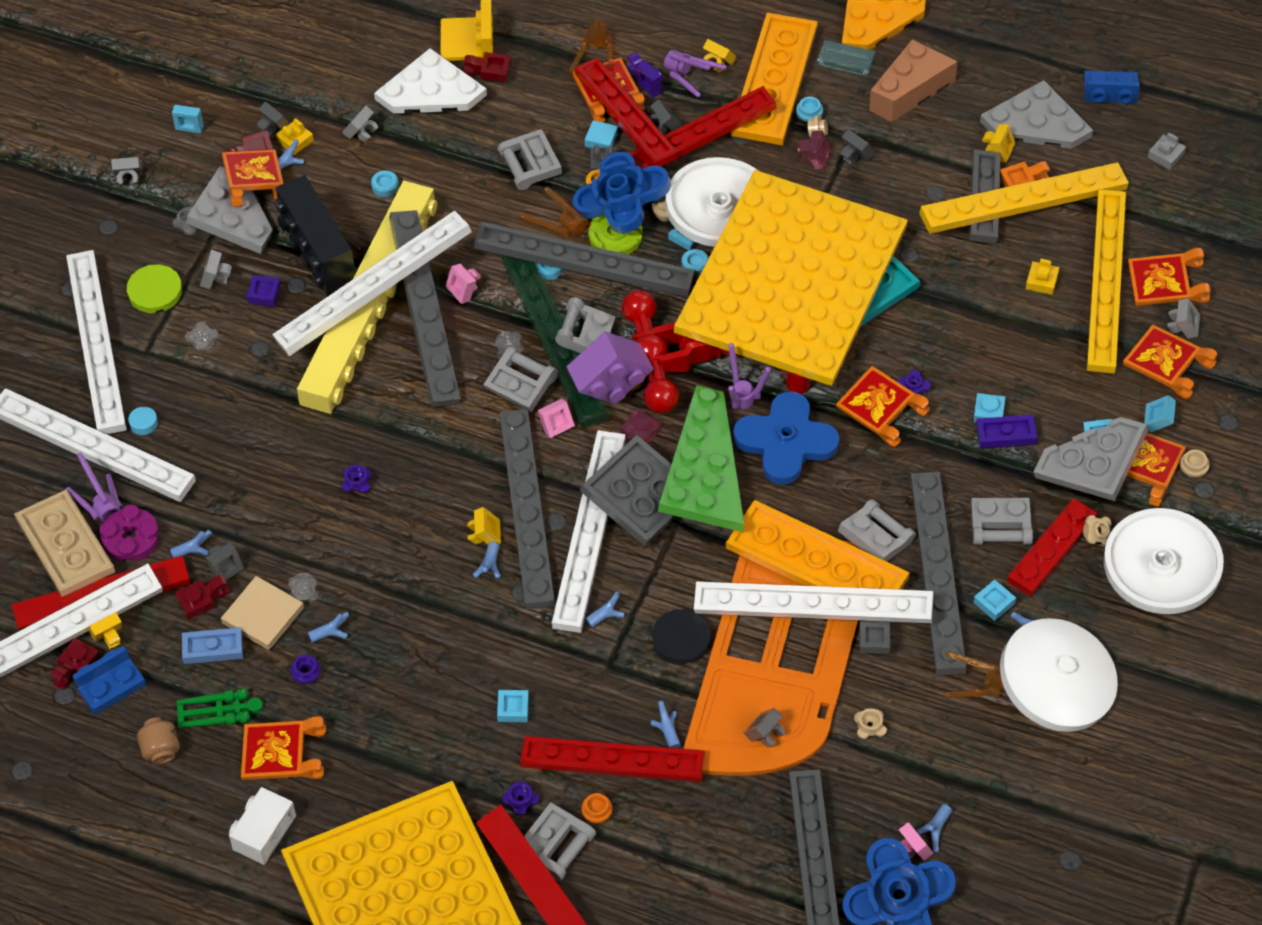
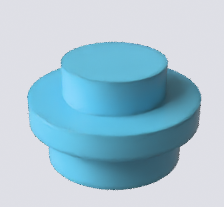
M805 97L798 103L796 113L801 120L808 122V119L814 118L815 115L822 116L823 107L817 98Z

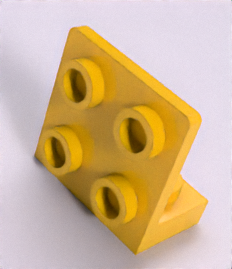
M481 0V10H476V17L441 19V57L447 61H461L465 59V55L484 58L485 52L493 53L491 0Z

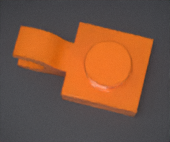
M1024 161L1000 169V178L1005 187L1049 178L1047 172L1050 171V168L1046 161L1039 162L1031 167H1028Z

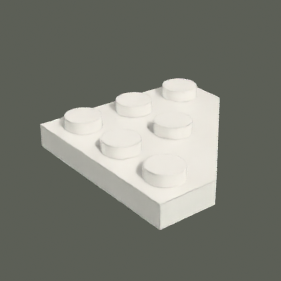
M428 49L377 90L374 95L375 100L392 113H404V110L420 109V112H442V108L457 107L458 111L470 110L487 96V91L484 86L432 49Z

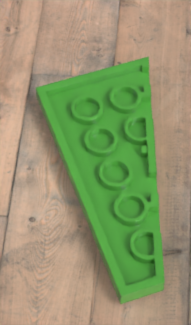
M696 385L660 499L658 512L743 532L744 519L724 392Z

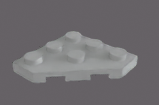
M1044 80L980 116V122L988 131L995 133L999 124H1009L1013 137L1021 138L1025 143L1044 145L1045 142L1061 144V148L1072 149L1092 138L1093 130Z
M221 166L196 201L186 219V224L259 254L262 253L270 240L273 230L252 190L243 191V206L232 207L225 168Z
M1119 417L1109 421L1110 425L1096 431L1094 429L1085 431L1072 437V441L1057 447L1055 444L1044 449L1034 470L1035 478L1115 501L1148 432L1147 424Z

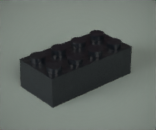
M303 175L275 187L277 199H274V203L280 216H277V220L283 231L287 230L290 234L288 237L293 249H299L304 267L306 269L310 268L313 272L311 275L316 287H322L325 294L329 296L353 280L355 268L352 250L306 175Z

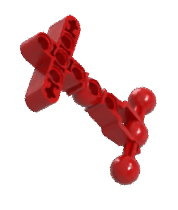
M644 290L629 292L623 299L621 304L622 314L627 321L635 324L637 332L632 335V340L641 344L653 367V370L648 374L649 384L644 391L645 404L651 411L665 414L672 411L677 405L679 391L673 382L665 378L664 373L688 371L693 364L706 362L714 357H717V359L721 358V353L730 356L729 351L674 333L676 322L652 328L651 319L656 312V302L652 295ZM666 344H680L681 350L668 353ZM782 369L786 386L791 392L804 393L809 390L812 379Z

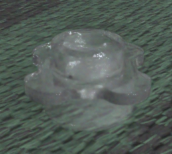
M191 207L181 209L177 214V218L173 220V226L182 229L186 235L194 234L197 229L186 224L187 215L191 211Z
M203 321L197 322L194 329L185 334V340L192 342L193 347L198 350L209 349L213 345L214 339L218 338V331L209 328Z
M504 331L497 336L495 345L498 348L497 357L499 359L510 346L518 349L520 353L523 351L519 332Z
M300 573L289 579L288 585L291 587L290 595L298 600H316L319 593L315 588L317 580L312 575Z

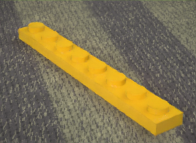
M1113 163L921 206L919 214L929 234L1096 197L1098 196V190H1127L1129 182L1119 163Z
M1098 190L1087 371L1115 374L1126 199V192Z

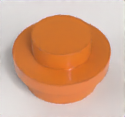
M600 793L589 795L582 803L584 818L591 823L605 822L612 814L611 801Z

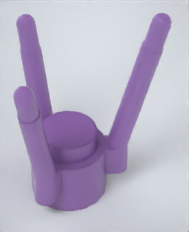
M675 49L669 51L664 61L665 68L671 71L670 77L679 81L696 97H700L701 94L681 74L688 73L691 66L709 70L710 67L722 70L727 68L726 65L694 57L687 53H681Z
M730 343L728 346L733 386H729L728 390L732 399V407L734 409H748L753 405L754 399H760L761 390L771 368L767 367L756 388L748 381H740L734 344Z
M79 452L77 457L98 494L93 499V507L70 487L66 489L71 497L91 514L94 521L100 519L102 522H105L110 515L120 511L123 505L118 499L111 474L106 475L110 494L103 492L83 454Z

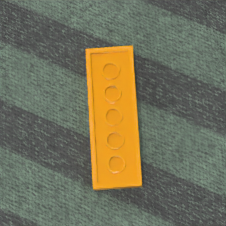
M773 13L766 14L741 97L764 86L776 102L777 109L731 131V136L783 146L816 35L818 21Z
M756 500L753 501L743 516V532L734 530L726 542V549L804 586L902 590L909 579V572Z

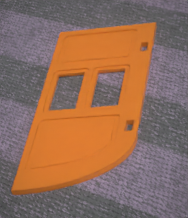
M843 541V542H846V543H848V544H850V545H852V546H854V547L860 549L859 547H857V546H856L855 544H853L852 542ZM739 555L732 583L804 586ZM722 615L683 748L705 751L703 774L722 776L767 774L791 768L814 756L825 744L829 735L859 620H827L813 674L779 667L792 617H773L762 660L759 663L727 656L738 615ZM820 706L828 707L825 719L818 718ZM775 708L782 715L777 724H780L785 729V734L777 736L771 731L770 737L776 743L771 747L763 745L761 739L751 742L745 736L744 731L761 712Z

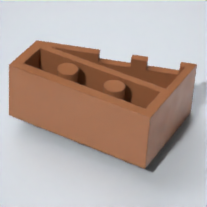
M911 40L871 89L869 111L893 122L917 107L918 102L927 96L931 98L943 86H950L955 83L958 61Z

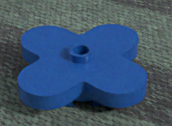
M615 152L608 155L601 162L599 167L600 176H598L597 180L593 179L591 184H587L576 191L572 203L580 217L591 219L606 215L613 231L629 233L642 224L644 220L643 205L665 196L670 190L671 180L664 168L649 166L641 169L639 166H636L633 157L629 153Z
M784 392L776 396L772 402L769 416H745L738 420L734 426V442L736 446L744 452L759 454L760 457L762 455L765 477L772 483L779 485L790 484L797 480L801 474L802 464L806 460L809 462L810 460L823 461L830 459L837 453L839 448V435L836 429L826 423L809 421V402L803 395L796 392Z
M891 838L880 839L869 848L867 853V865L871 874L870 881L858 884L846 893L843 900V909L847 919L853 925H880L883 923L887 925H932L928 909L941 905L951 899L956 890L955 875L948 865L940 861H929L915 866L911 863L907 849L901 842ZM898 891L906 894L903 899L894 898Z

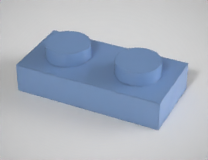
M241 627L182 633L183 663L193 664L243 659Z

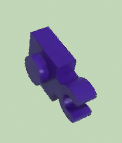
M636 52L627 56V60L631 63L627 66V69L631 74L638 77V83L649 95L655 98L662 94L661 82L663 78L660 71L656 67L653 68L646 60L642 61Z

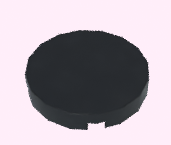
M675 609L663 614L657 619L652 629V643L656 654L664 661L675 665H683V662L691 661L693 663L698 661L707 653L710 646V628L707 621L698 613L688 609Z

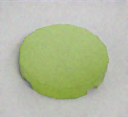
M606 215L599 216L591 221L588 231L589 241L592 247L629 255L642 242V225L629 233H617L611 229Z
M160 264L148 265L138 269L131 275L127 283V295L132 306L139 311L149 314L156 313V311L162 309L166 311L177 304L182 295L181 279L177 272L168 266Z

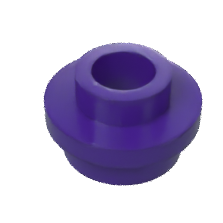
M310 655L297 657L291 665L293 679L301 684L314 682L321 673L319 662ZM304 669L311 670L307 673H301Z

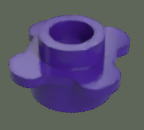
M911 370L909 375L897 380L898 383L919 395H923L924 391H928L931 385L928 380H924L920 376L921 373L918 370Z
M352 465L344 470L345 481L342 483V489L345 492L354 490L366 493L369 491L370 485L368 481L372 477L370 469L364 468L361 465Z
M520 781L513 784L508 792L503 794L502 800L504 804H509L514 809L516 815H524L528 807L539 802V795L532 792L531 787L526 782Z

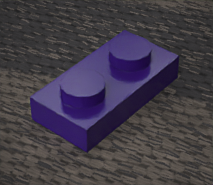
M1033 414L976 419L979 448L1033 445L1037 443Z

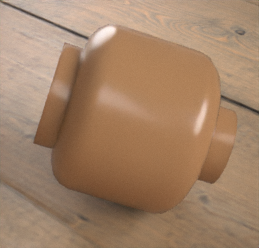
M160 717L145 721L144 727L137 733V741L142 757L147 761H152L154 765L172 761L180 749L175 726L169 721H162Z

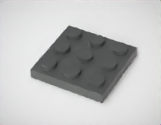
M638 435L593 474L580 489V492L643 546H646L676 517L658 512L671 463Z

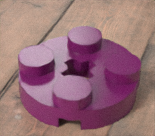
M135 505L125 506L122 510L110 515L100 526L103 548L111 558L117 561L124 562L123 559H133V562L145 559L154 552L158 545L159 528L155 518L149 512L138 509ZM135 531L136 536L134 538L129 536L123 538L126 532Z

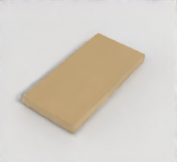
M67 489L14 513L16 521L62 597L115 573L113 564Z

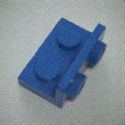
M1084 71V102L1124 104L1138 102L1140 90L1138 72Z
M125 646L109 651L103 658L91 665L83 666L73 675L77 691L94 715L146 686L145 679L131 661Z

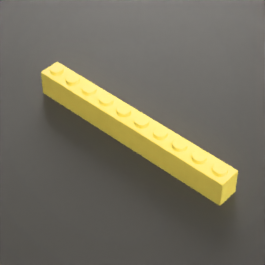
M403 180L353 279L396 251L389 221L390 212L417 210L422 232L427 230V221L430 216H434L438 204L434 197L433 188ZM397 283L326 331L297 388L301 406L331 414L335 405L340 404L343 397V389L346 383L351 382L354 375V367L357 361L360 362L365 353V345L368 340H372L375 334L376 323L378 319L383 318L386 311V303L389 298H393Z

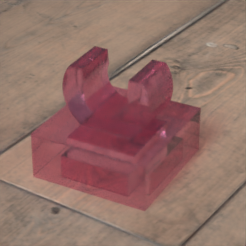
M822 130L812 131L810 140H801L799 142L798 151H804L803 161H811L815 169H823L827 163L830 146Z
M636 409L621 426V434H626V437L630 440L638 435L646 443L661 430V423L640 409Z

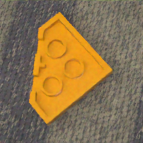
M847 0L842 50L870 51L876 47L877 42L884 38L890 39L903 31L904 26L910 22H918L923 19L926 0Z

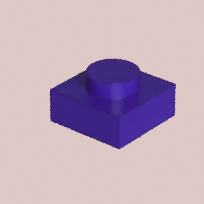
M253 275L247 293V302L249 304L275 307L281 286L280 278Z

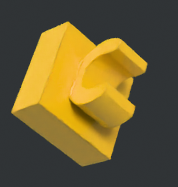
M707 39L703 46V49L709 53L703 58L705 60H717V63L725 65L724 62L732 65L737 57L729 49ZM714 68L718 73L722 71V69Z
M296 118L292 123L284 126L281 131L275 134L277 142L286 149L291 146L294 139L299 141L293 155H296L314 141L313 134Z
M999 124L995 133L991 131L985 132L982 142L988 143L986 151L999 152L1000 162L1007 163L1016 144L1009 124Z
M1040 259V263L1032 261L1026 289L1053 295L1059 267L1052 266V261Z
M485 507L474 510V520L469 521L467 527L475 531V533L469 535L468 540L474 544H480L483 541L487 545L490 542L501 544L500 519Z
M115 612L89 625V633L94 642L104 638L108 648L112 649L120 645L119 641L121 640L116 631L121 629L122 622Z

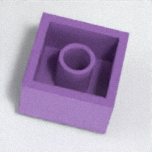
M604 331L567 366V369L579 393L616 404L624 399L632 388L641 383L653 370V367L640 343Z

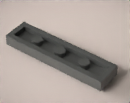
M974 149L972 154L971 195L999 189L1000 153ZM999 218L971 224L969 226V241L996 244Z

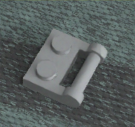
M542 129L504 141L497 148L501 157L506 159L515 177L514 183L519 190H525L533 183L562 174V167ZM521 150L531 169L530 171L524 173L514 154L515 151Z
M570 298L566 306L567 314L562 329L557 332L555 340L560 346L582 353L604 331L611 332L616 316L584 305L583 301L579 298ZM577 317L585 319L579 338L575 337L572 333Z
M510 346L506 349L483 385L487 390L532 412L548 386L556 380L558 369L550 365L546 367L520 354L518 349ZM517 364L540 377L536 381L510 368V366Z
M971 498L973 545H982L983 542H1022L1023 545H1032L1033 533L1029 498ZM1021 528V530H983V529Z
M870 499L862 509L841 522L838 532L861 550L886 562L908 547L917 535L911 528L906 529L880 509V504L874 499ZM873 517L874 519H876L888 530L894 533L898 538L895 539L894 537H892L889 533L883 530L870 518Z
M550 802L524 837L553 878L560 882L566 875L565 870L586 842L592 841L596 836V831L585 822ZM570 830L577 833L556 862L549 859Z

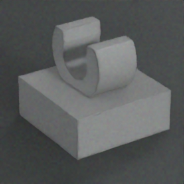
M365 106L342 133L349 139L357 133L358 138L366 142L371 136L366 133L365 128L369 129L372 133L378 128L374 121L368 120L374 112Z
M1168 133L1167 136L1163 134L1149 150L1148 158L1171 170L1185 154L1186 146L1178 143L1179 138L1171 133Z
M139 157L111 159L112 170L115 174H118L117 181L120 185H124L123 178L127 174H131L133 176V183L138 184L139 176L136 172H142V163Z
M211 250L200 282L201 287L210 289L214 280L220 284L227 283L232 266L226 263H219L222 253Z
M1189 298L1179 300L1178 309L1169 311L1168 315L1175 322L1167 323L1168 328L1172 333L1183 331L1187 338L1198 337L1200 313Z

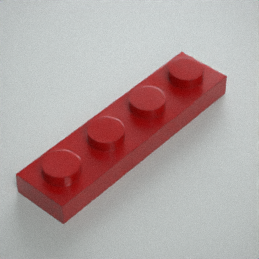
M1073 498L1008 575L1007 583L1032 597L1084 535L1083 528L1086 524V518L1090 515H1094L1097 518V512Z

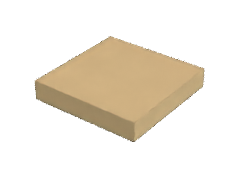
M255 576L221 617L222 624L229 628L241 627L243 636L270 650L304 609V605L300 600Z

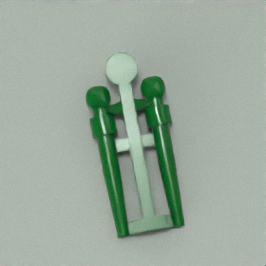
M246 688L237 689L236 692L226 690L224 693L177 700L178 728L225 723L233 725L239 721L240 723L250 722L249 712L252 714L260 713L263 709V704L259 698H251L247 703H239V701L248 700L249 694ZM222 701H225V703L234 702V704L223 706ZM216 702V707L184 710L183 706L186 704ZM217 715L216 717L185 721L186 718Z

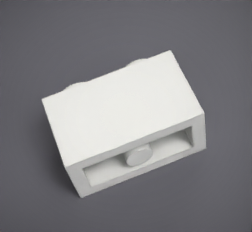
M261 787L256 796L253 795L249 798L245 812L240 820H236L230 828L229 838L232 849L265 865L296 817L293 802Z

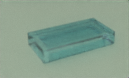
M824 40L817 65L868 76L875 58V51Z

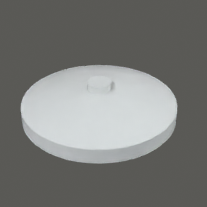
M723 157L705 158L684 166L671 179V187L666 194V212L672 225L688 239L715 247L753 171L757 169L742 161Z
M1146 509L1124 518L1110 533L1104 551L1105 573L1114 590L1130 604L1153 613L1177 614L1200 606L1217 589L1223 571L1222 549L1212 531L1195 517L1173 509Z
M1050 618L1029 622L1012 635L1001 655L1000 674L1007 695L1020 712L1043 727L1064 732L1086 729L1101 720L1115 700L1118 681L1111 656L1095 636L1074 623Z

